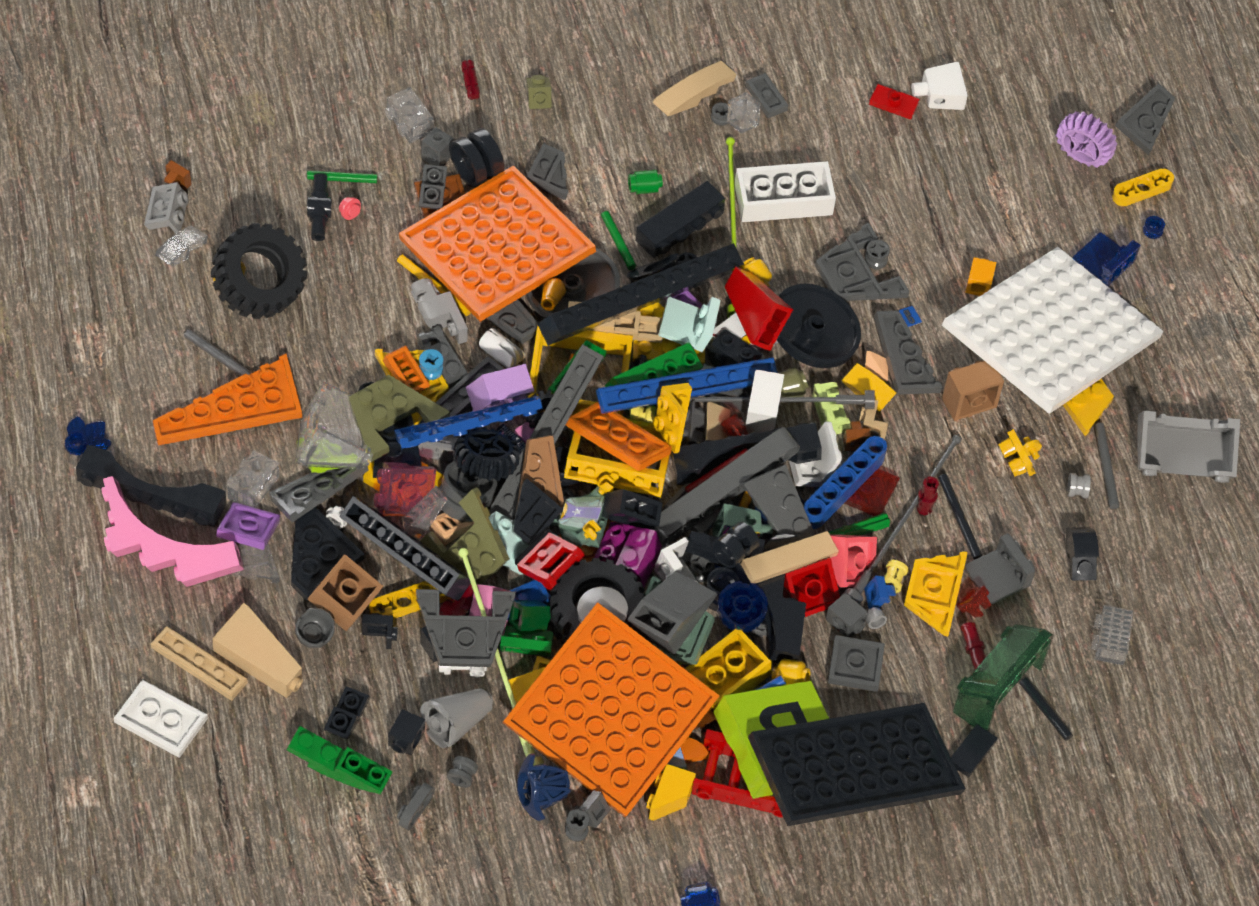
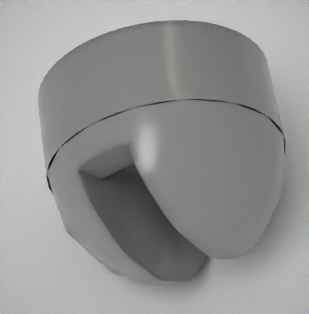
M872 607L867 611L866 622L869 628L878 629L885 625L887 617L880 608Z

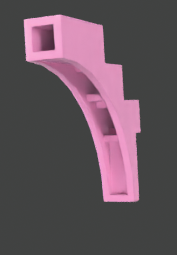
M113 476L103 479L105 487H102V494L106 502L109 501L111 509L108 511L109 521L111 525H115L105 529L107 537H104V542L108 552L111 551L116 557L142 550L139 552L141 564L143 567L146 566L151 572L177 565L174 567L176 579L181 581L186 587L244 570L239 548L234 541L216 545H192L159 535L145 526L134 515L123 496L119 482Z

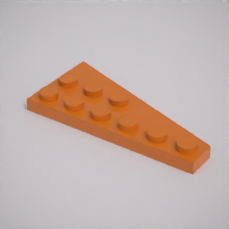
M287 354L280 356L279 360L271 364L266 363L260 366L259 370L249 375L244 374L212 390L213 393L204 398L200 396L194 399L192 404L184 408L178 407L154 419L153 428L159 446L302 418V410Z

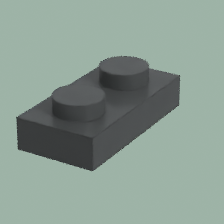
M766 73L746 81L745 87L767 118L788 111L787 102Z

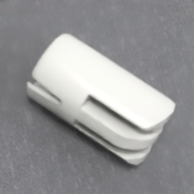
M495 328L490 329L492 332L486 331L479 341L480 348L505 368H511L525 358V353Z

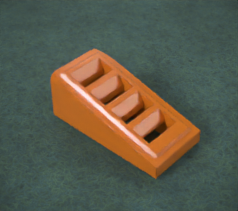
M403 346L385 355L383 363L395 379L409 387L410 384L419 381L421 384L412 388L418 393L431 386L407 346ZM400 360L404 361V363L400 365L396 364V362ZM408 366L409 370L402 373L401 369ZM411 374L415 375V377L409 380H406L405 378L406 376H409Z

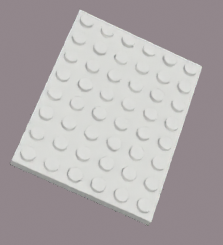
M1059 247L1051 250L946 317L942 323L945 329L1049 414L1158 340L1163 333V330L1156 326L1155 323L1146 318Z

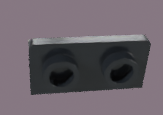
M724 329L710 344L708 360L715 367H722L760 360L762 353Z

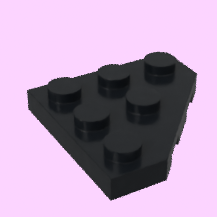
M316 507L298 518L295 523L291 586L307 602H309L307 600L344 554L356 564L364 559V553Z

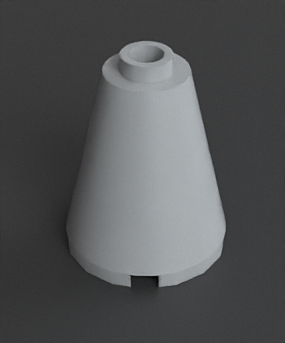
M479 688L428 700L422 704L420 710L421 717L425 719L429 730L426 731L428 736L440 748L453 746L492 710L493 698L488 691Z

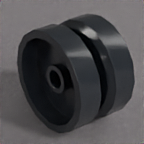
M477 128L469 132L467 138L460 137L449 144V152L454 167L462 180L470 187L475 188L483 184L487 178H493L504 171V160L494 138L484 128Z

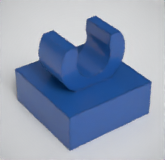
M875 576L864 589L869 609L872 607L880 608L884 603L890 602L889 596L896 595L895 587L893 585H886L884 576Z

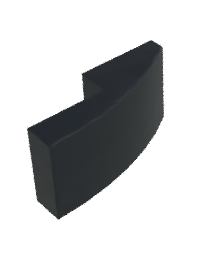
M346 686L337 706H334L328 718L324 731L348 740L359 722L370 696Z

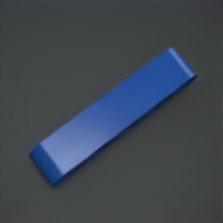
M879 436L868 438L805 502L804 509L813 529L820 528L883 464L887 450V443L883 438Z

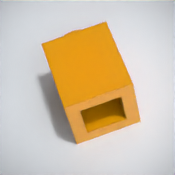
M974 257L965 293L981 296L989 291L997 262Z

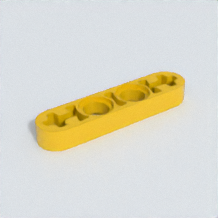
M424 581L377 597L370 602L369 614L379 613L393 616V619L419 611L420 607L416 599V589H438ZM442 592L439 594V603L452 599ZM405 597L411 603L403 607L398 605V599ZM381 607L382 610L385 609V612L380 613L379 610L376 611V608Z

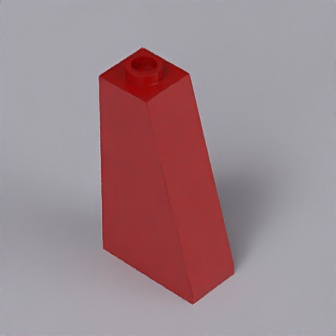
M735 267L725 285V290L750 343L771 351L793 309L755 274Z

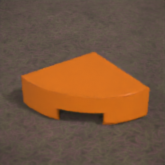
M688 737L681 746L685 763L708 759L709 753L705 746L693 738Z

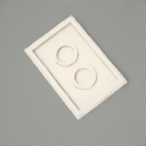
M142 679L114 717V723L180 758L204 725L208 716L206 713Z

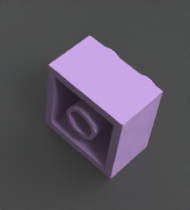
M526 364L481 375L466 387L473 411L527 399V396L534 392Z

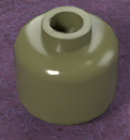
M792 367L778 372L779 374H784L781 397H802L806 394V389L809 386L803 370L799 371L796 367Z

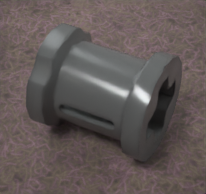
M575 809L568 813L565 833L572 841H582L588 835L590 818L585 811Z

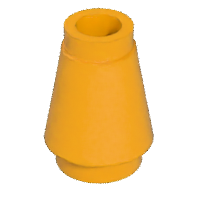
M552 278L543 284L541 307L544 310H553L564 297L566 288L562 280Z

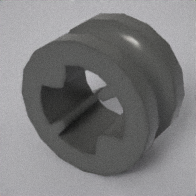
M720 102L712 107V122L723 126L731 121L732 109L728 104Z

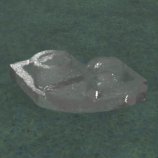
M190 225L169 238L156 251L155 256L165 261V263L174 266L188 260L191 250L207 244L208 236Z

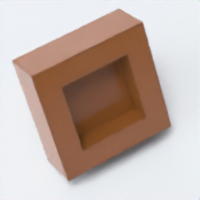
M171 160L165 166L167 176L164 182L168 184L177 182L181 188L187 190L192 184L190 171Z
M860 421L850 422L851 429L845 430L843 440L844 451H856L871 437L870 428L862 429Z

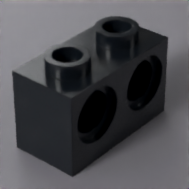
M621 489L605 494L602 517L621 524L650 529L660 525L662 502Z

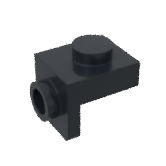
M379 613L363 614L362 635L386 637V649H392V641H397L398 626H393V616Z

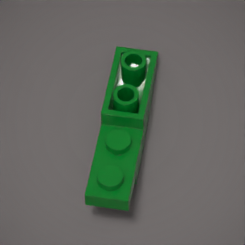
M299 726L287 747L288 752L309 762L307 767L346 785L376 794L382 793L393 772L347 747L346 750H343Z

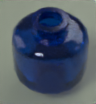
M708 881L688 885L685 888V895L680 897L682 906H721L717 886L713 887Z

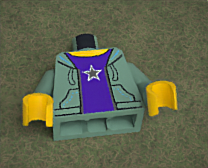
M603 475L597 483L598 487L591 493L581 497L566 499L562 512L550 526H559L562 539L577 547L586 545L599 548L608 519L602 517L605 494L613 492L612 484H614V480L608 475Z

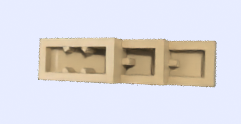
M719 61L673 85L656 97L653 103L667 116L677 114L698 106L702 98L716 94L719 86L733 82L737 74L725 63Z
M569 301L568 308L581 302ZM640 311L632 312L589 329L591 331L633 336V340L662 343L663 338L658 335L662 318L640 316Z

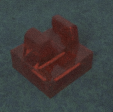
M984 585L972 588L956 606L962 613L968 612L974 618L982 617L984 614L980 611L979 605L983 609L990 608L991 603L987 598L990 592Z

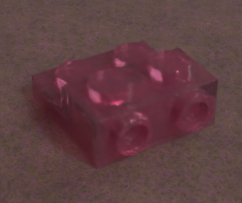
M383 462V469H379L377 473L380 491L374 495L375 507L383 516L430 517L437 469L431 466H410L407 463Z

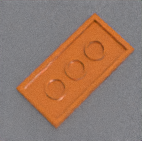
M599 402L572 415L566 424L570 429L637 471H641L671 454L672 447L617 412L601 414Z

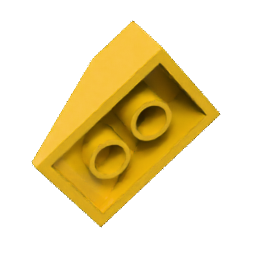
M739 627L700 656L696 665H689L685 668V670L719 695V698L711 707L712 709L717 707L724 695L751 691L772 675L771 661Z

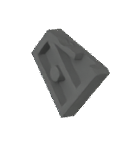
M543 143L526 177L535 187L563 200H566L568 195V189L566 188L567 173L564 167L565 153Z

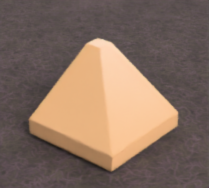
M867 351L864 367L882 381L887 382L888 365L886 358Z

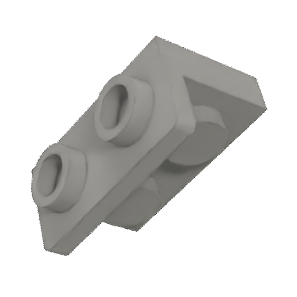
M177 182L152 188L144 223L149 230L169 226L175 234L181 232L186 205L188 204V195Z

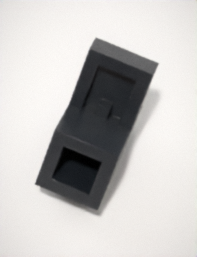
M1091 527L1066 528V552L1070 554V579L1072 581L1097 580L1099 547L1095 530Z

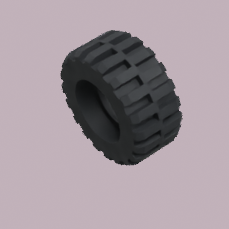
M251 223L249 226L244 225L233 232L218 247L217 253L213 256L212 264L215 266L211 269V277L216 278L212 283L215 290L219 289L221 294L218 297L222 302L226 300L230 304L228 308L232 311L238 309L241 316L247 317L249 314H252L253 319H260L263 316L266 318L273 317L276 313L285 310L303 291L305 286L303 282L307 279V271L303 270L307 266L306 258H301L302 248L300 246L296 247L293 243L295 239L291 235L289 237L284 235L285 230L280 227L275 230L272 229V224L267 223L260 227L259 223ZM248 252L258 253L271 261L277 273L275 288L264 290L253 286L247 281L241 269V257L243 254Z
M592 558L591 562L581 560L577 563V566L572 565L556 581L557 584L551 590L550 625L554 628L553 633L557 639L562 638V644L564 645L581 624L574 605L585 592L595 587H609L623 595L628 604V615L624 623L631 627L628 618L639 602L646 596L642 583L637 582L638 577L632 571L628 573L626 566L622 564L615 565L614 561L606 559V562L600 561V558Z

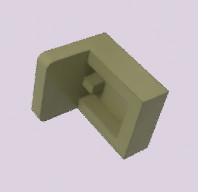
M534 75L532 78H526L529 108H551L552 95L549 77Z

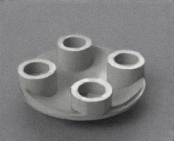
M595 587L585 592L579 599L577 612L580 623L597 602L624 622L627 618V601L615 589Z

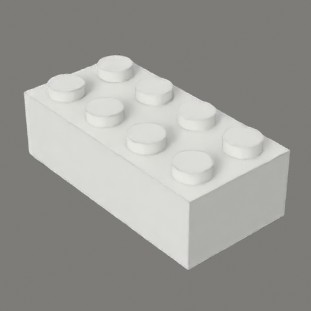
M828 161L737 168L734 186L741 222L833 215L836 197Z

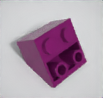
M611 522L594 558H600V561L606 562V559L613 560L615 565L622 564L626 566L627 572L632 571L638 577L637 582H641L643 587H645L660 555L662 545L655 530Z

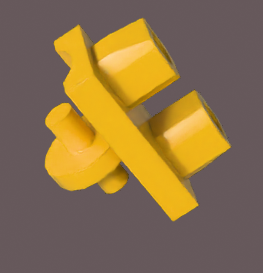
M1014 429L1007 432L1009 438L998 445L1004 458L1015 453L1018 454V458L1008 462L1014 477L1026 472L1029 477L1036 474L1028 456H1032L1034 460L1040 457L1038 451L1042 448L1040 441H1031L1030 437L1027 436L1023 439L1025 444L1022 446Z

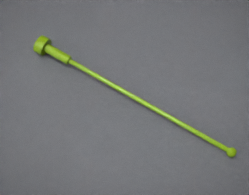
M728 137L726 144L728 145L731 236L732 244L734 243L737 249L733 145L735 140L733 137ZM732 304L727 307L728 318L736 313Z

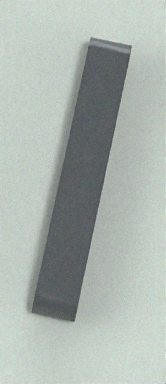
M785 427L776 430L661 512L660 525L650 528V530L657 532L662 545L665 543L670 544L742 493L744 489L740 484L779 467L799 451L800 446Z

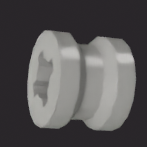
M1070 473L1067 496L1074 497L1075 495H1080L1082 498L1087 499L1091 484L1090 474L1077 476L1076 473Z

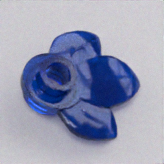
M79 416L71 420L67 426L68 437L65 440L67 452L72 455H81L84 453L87 445L107 450L111 446V441L104 438L106 431L105 422L99 421L85 425Z

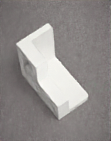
M762 370L755 371L745 434L775 429L784 374Z
M686 537L661 550L654 571L662 582L675 571L697 582L682 559L689 542Z

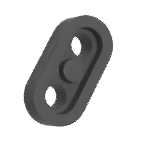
M424 783L422 786L417 785L411 795L412 800L408 805H403L397 815L399 826L410 830L415 825L434 795L435 788Z

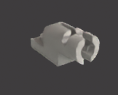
M428 278L412 283L411 293L415 302L418 303V309L429 328L431 329L438 325L441 328L447 327L450 336H455L458 344L467 342L468 328L451 292L440 294L432 280Z

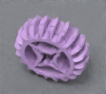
M1084 111L1081 114L1079 112L1069 114L1062 120L1057 129V143L1062 145L1061 150L1066 151L1067 156H1071L1074 160L1084 163L1088 167L1090 165L1097 168L1100 165L1104 166L1115 154L1117 146L1116 136L1112 134L1113 130L1107 127V123L1101 122L1100 118H1095L1093 114L1087 115Z

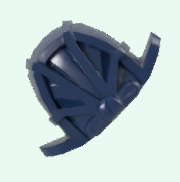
M531 753L523 761L518 773L517 792L519 800L527 813L535 820L541 821L545 819L541 810L557 804L570 793V781L566 770L555 766H547L546 764L533 765L535 754Z

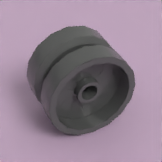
M453 461L447 465L437 495L438 505L451 518L459 521L473 522L459 502L472 489L477 487L481 492L479 497L484 508L487 507L489 510L496 490L497 480L491 479L489 482L483 478L479 480V477L476 476L470 477V473H462V468L456 467L457 462Z

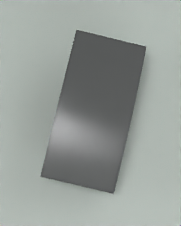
M424 164L419 207L440 209L443 207L447 167Z

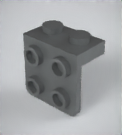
M1007 533L1000 537L995 551L965 565V572L986 602L994 604L1031 586L1035 567L1032 561L1027 559L1022 553L1019 543L1013 540L1010 534Z

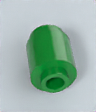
M657 170L634 171L633 174H628L630 193L635 192L636 195L658 193L659 188L663 187L662 175L658 174Z

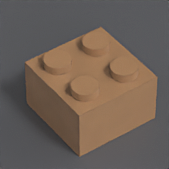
M983 360L976 361L972 365L963 368L957 367L948 372L942 400L954 421L997 408L1004 380L998 371Z
M344 554L307 600L317 608H323L331 613L335 623L347 631L383 588V585Z

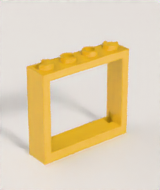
M537 326L530 373L534 392L527 396V398H531L536 394L543 346H548L539 326ZM587 330L549 345L551 347L579 350L582 344L588 340L606 350V354L622 355L621 373L629 370L633 336ZM579 400L572 415L578 413L580 409L584 410L597 402ZM623 410L615 411L623 416Z
M628 419L660 440H664L659 432L655 430L654 424ZM574 431L564 478L597 484L603 475H608L614 480L613 488L661 497L670 455L661 459L659 470L645 468L637 471L625 463L577 454L582 435ZM572 466L578 467V472L572 471ZM651 482L658 483V488L652 487Z

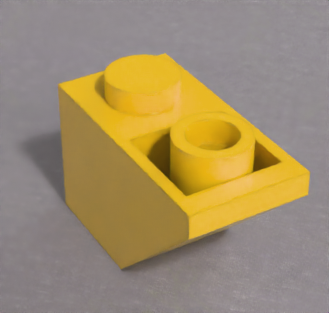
M667 764L664 772H661L656 778L654 785L658 787L656 794H650L646 808L650 809L649 819L654 821L685 808L692 792L696 773Z

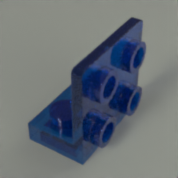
M1100 232L1078 251L1072 259L1082 265L1096 278L1100 279L1106 286H1109L1136 261L1141 245L1132 240L1127 246L1122 245L1120 247Z

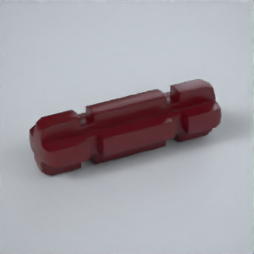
M464 60L462 62V72L464 73L467 97L470 100H477L480 97V90L476 71L474 70V62L472 60Z

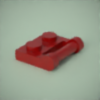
M549 532L517 564L519 572L542 583L545 588L552 590L557 584L556 581L575 562H579L584 557V553L579 547ZM565 553L568 554L550 574L546 573Z

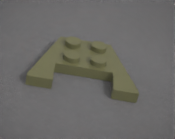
M390 375L349 396V405L370 462L389 453V445L378 434L384 429L415 412H418L426 422L450 417V412Z
M476 487L459 502L461 507L474 521V525L448 550L433 531L424 536L420 542L469 577L463 558L458 554L461 548H466L476 584L484 585L510 558L498 531L492 527L488 518L490 516L487 507L484 508L479 497L481 492Z

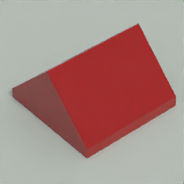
M830 557L785 573L783 596L784 598H795L800 602L806 603L805 617L827 610L829 606L840 598Z

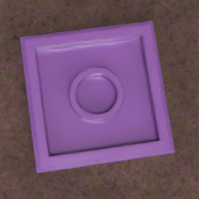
M233 502L217 529L216 537L264 550L280 522V515Z

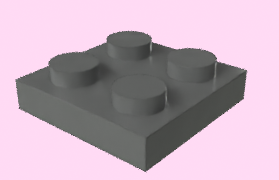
M835 635L828 683L878 692L885 643Z

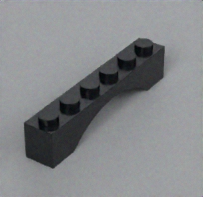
M801 423L797 426L786 428L800 446L799 451L788 459L789 461L801 464L821 460L822 446L816 423ZM782 427L771 431L752 432L743 436H728L720 440H705L692 445L682 444L679 453H673L671 450L677 485L694 482L743 449H751Z
M87 445L76 466L77 481L85 486H94L102 489V487H105L103 479L113 476L119 482L123 496L128 500L147 504L156 510L162 509L171 512L176 517H185L203 526L215 527L226 506L225 490L204 483L177 488L147 483L127 472L115 460L111 452L91 445Z

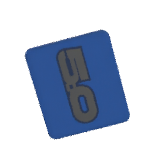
M913 306L898 310L908 327L922 322Z

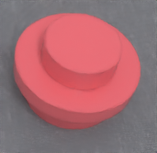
M354 197L343 199L339 205L341 216L346 220L357 217L360 213L361 202Z

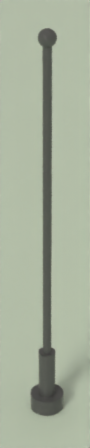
M865 390V395L780 397V402L865 404V409H875V390ZM750 397L690 398V402H750Z
M955 434L952 437V443L930 476L935 477L956 444L962 441V437L959 434ZM918 495L868 571L865 570L853 589L848 588L845 590L844 593L848 594L859 605L863 601L861 593L871 580L873 570L919 502Z

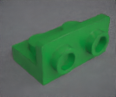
M506 626L504 636H501L500 651L551 657L553 632L519 631L514 627Z

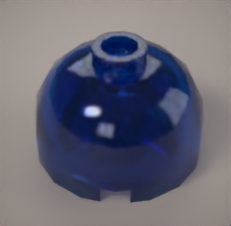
M742 581L731 583L720 593L717 602L718 617L722 624L731 631L736 629L742 630L744 633L751 632L757 629L765 619L768 610L767 597L756 584L750 583L749 585L742 583Z

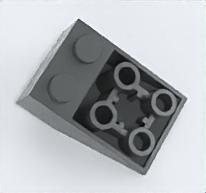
M675 571L639 602L629 616L628 621L632 629L642 637L675 655L713 602L717 593Z

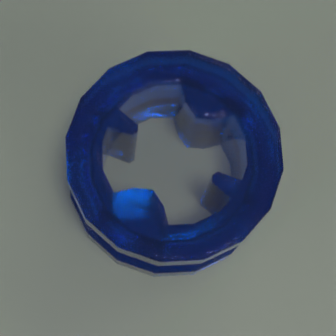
M1158 216L1148 217L1143 227L1145 236L1151 239L1160 238L1165 228L1164 220Z

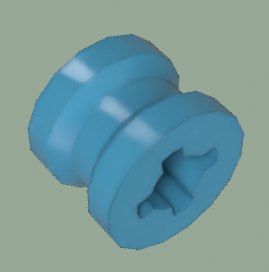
M429 349L423 351L419 357V367L426 379L435 380L443 373V356L437 350Z

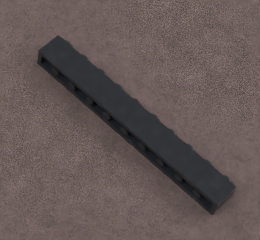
M733 243L553 313L539 322L538 326L549 346L668 299V297H673L732 273L735 267L739 268L744 263Z

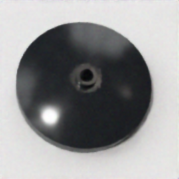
M796 284L786 288L779 294V297L793 309L777 338V342L790 356L806 365L817 368H834L846 363L853 356L861 341V328L855 312L842 297L825 287L814 284Z

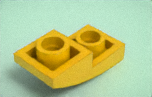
M858 363L841 380L855 395H865V390H875V400H879L877 411H881L896 394L884 381Z

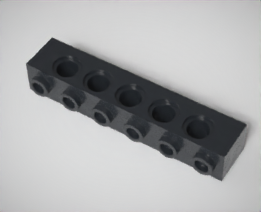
M353 496L339 516L444 595L459 601L471 584L469 577L368 503Z

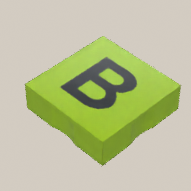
M812 681L724 695L713 712L727 743L737 758L739 770L753 799L771 796L773 793L748 739L750 733L829 719Z

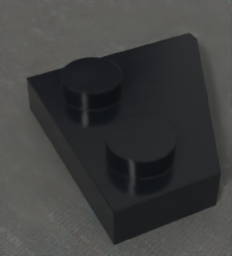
M527 478L523 481L512 533L528 546H531L543 535L562 512L563 508Z

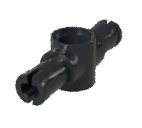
M322 173L314 175L313 192L310 197L308 196L307 217H310L309 219L312 222L311 238L314 241L325 240L326 222H328V218H331L332 198L327 193V175Z

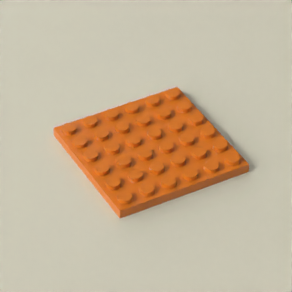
M511 166L399 233L400 240L480 322L596 252V246L515 166Z
M597 602L504 719L503 724L561 769L566 770L569 775L591 792L593 790L601 792L608 805L626 818L717 701L719 695Z

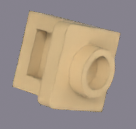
M875 400V409H865V407H862L859 421L864 422L862 429L870 428L871 437L879 436L885 439L888 423L874 420L879 401Z

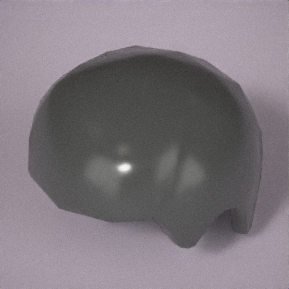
M309 608L296 622L295 635L299 642L308 648H321L325 646L335 632V621L331 613L323 608Z

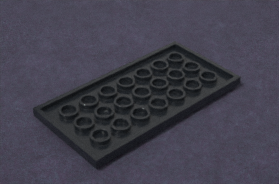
M925 703L753 731L748 736L787 826L959 795L966 789Z

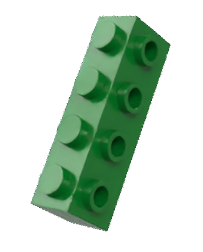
M689 342L614 376L604 386L609 387L699 371L703 368V365Z

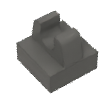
M593 790L590 795L583 797L585 802L581 807L577 805L575 809L585 811L590 818L588 826L597 828L611 809L602 793Z

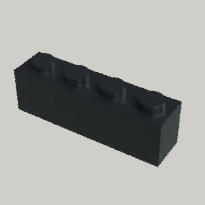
M706 181L637 226L635 241L653 258L660 254H665L673 245L685 241L691 233L701 230L712 219L719 218L724 212L726 198Z

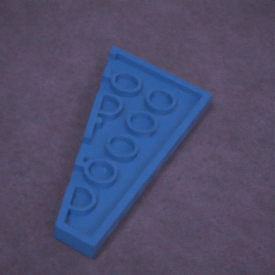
M535 396L394 431L402 449L411 448L427 441L436 442L443 440V437L452 434L454 437L465 435L469 429L484 427L497 421H509L517 415L530 416L537 414V410L542 409L540 398Z

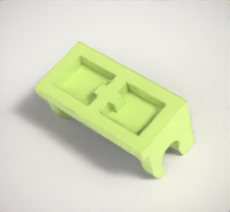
M837 383L814 384L812 397H836V395H839L838 389H835L838 388ZM814 402L821 425L825 422H831L836 434L845 433V430L851 429L850 420L847 418L842 404H836V402Z

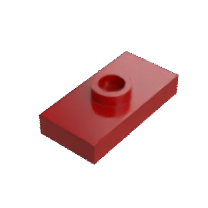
M877 84L869 105L912 120L920 99Z

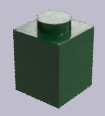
M514 600L510 611L509 625L519 631H547L548 622L551 619L550 606L539 600Z

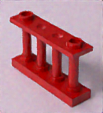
M707 729L704 746L709 752L703 780L694 778L692 794L704 800L714 799L773 813V815L783 818L775 797L765 796L753 799L748 790L738 788L741 772L732 748L727 743L723 733ZM721 754L734 758L728 786L713 782L719 755Z

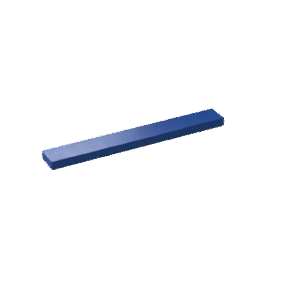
M774 357L598 388L596 394L601 414L657 404L662 386L689 383L692 387L690 398L752 387L756 370L778 372Z

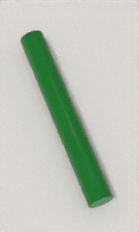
M307 170V180H314L315 174L322 173L327 175V181L377 184V174Z
M609 211L602 212L601 218L628 270L635 269L637 265Z

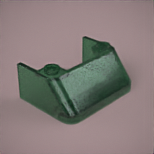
M1015 624L1013 627L1007 626L1000 637L1001 641L969 678L965 676L958 684L957 689L959 693L953 713L973 727L978 724L989 732L996 707L1032 665L1038 670L1043 668L1054 635L1043 628Z

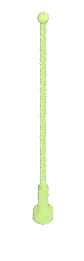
M461 548L458 554L463 558L481 615L487 616L467 557L468 550ZM497 648L495 658L513 709L516 706V702ZM519 736L525 756L527 757L531 753L535 754L533 746ZM535 754L533 765L544 764L543 758L536 757Z

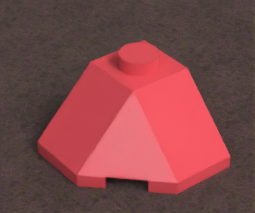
M830 535L839 551L837 556L831 558L837 584L839 587H854L863 572L871 566L876 558L877 537Z

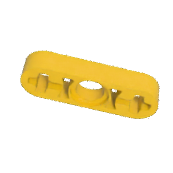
M1158 169L1119 183L1114 188L1112 199L1119 206H1128L1164 193L1171 189L1174 175L1167 169ZM1145 184L1149 190L1142 191L1137 185Z

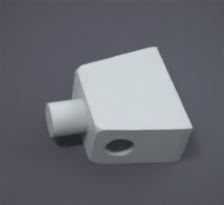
M959 62L928 68L924 71L922 82L912 83L913 97L925 96L929 108L965 109L968 95Z

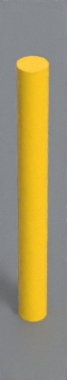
M402 254L398 257L397 262L418 279H431L440 294L449 292L448 289ZM452 294L459 311L465 316L470 315L471 312Z

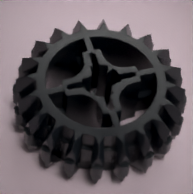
M476 427L473 431L467 430V434L461 435L457 439L453 454L454 461L457 462L456 467L462 468V473H470V477L476 476L479 477V480L483 478L489 482L491 479L500 481L501 478L507 479L509 475H513L519 465L520 447L517 446V441L511 440V436L504 435L503 431L497 432L494 428L489 430L485 427L483 429Z

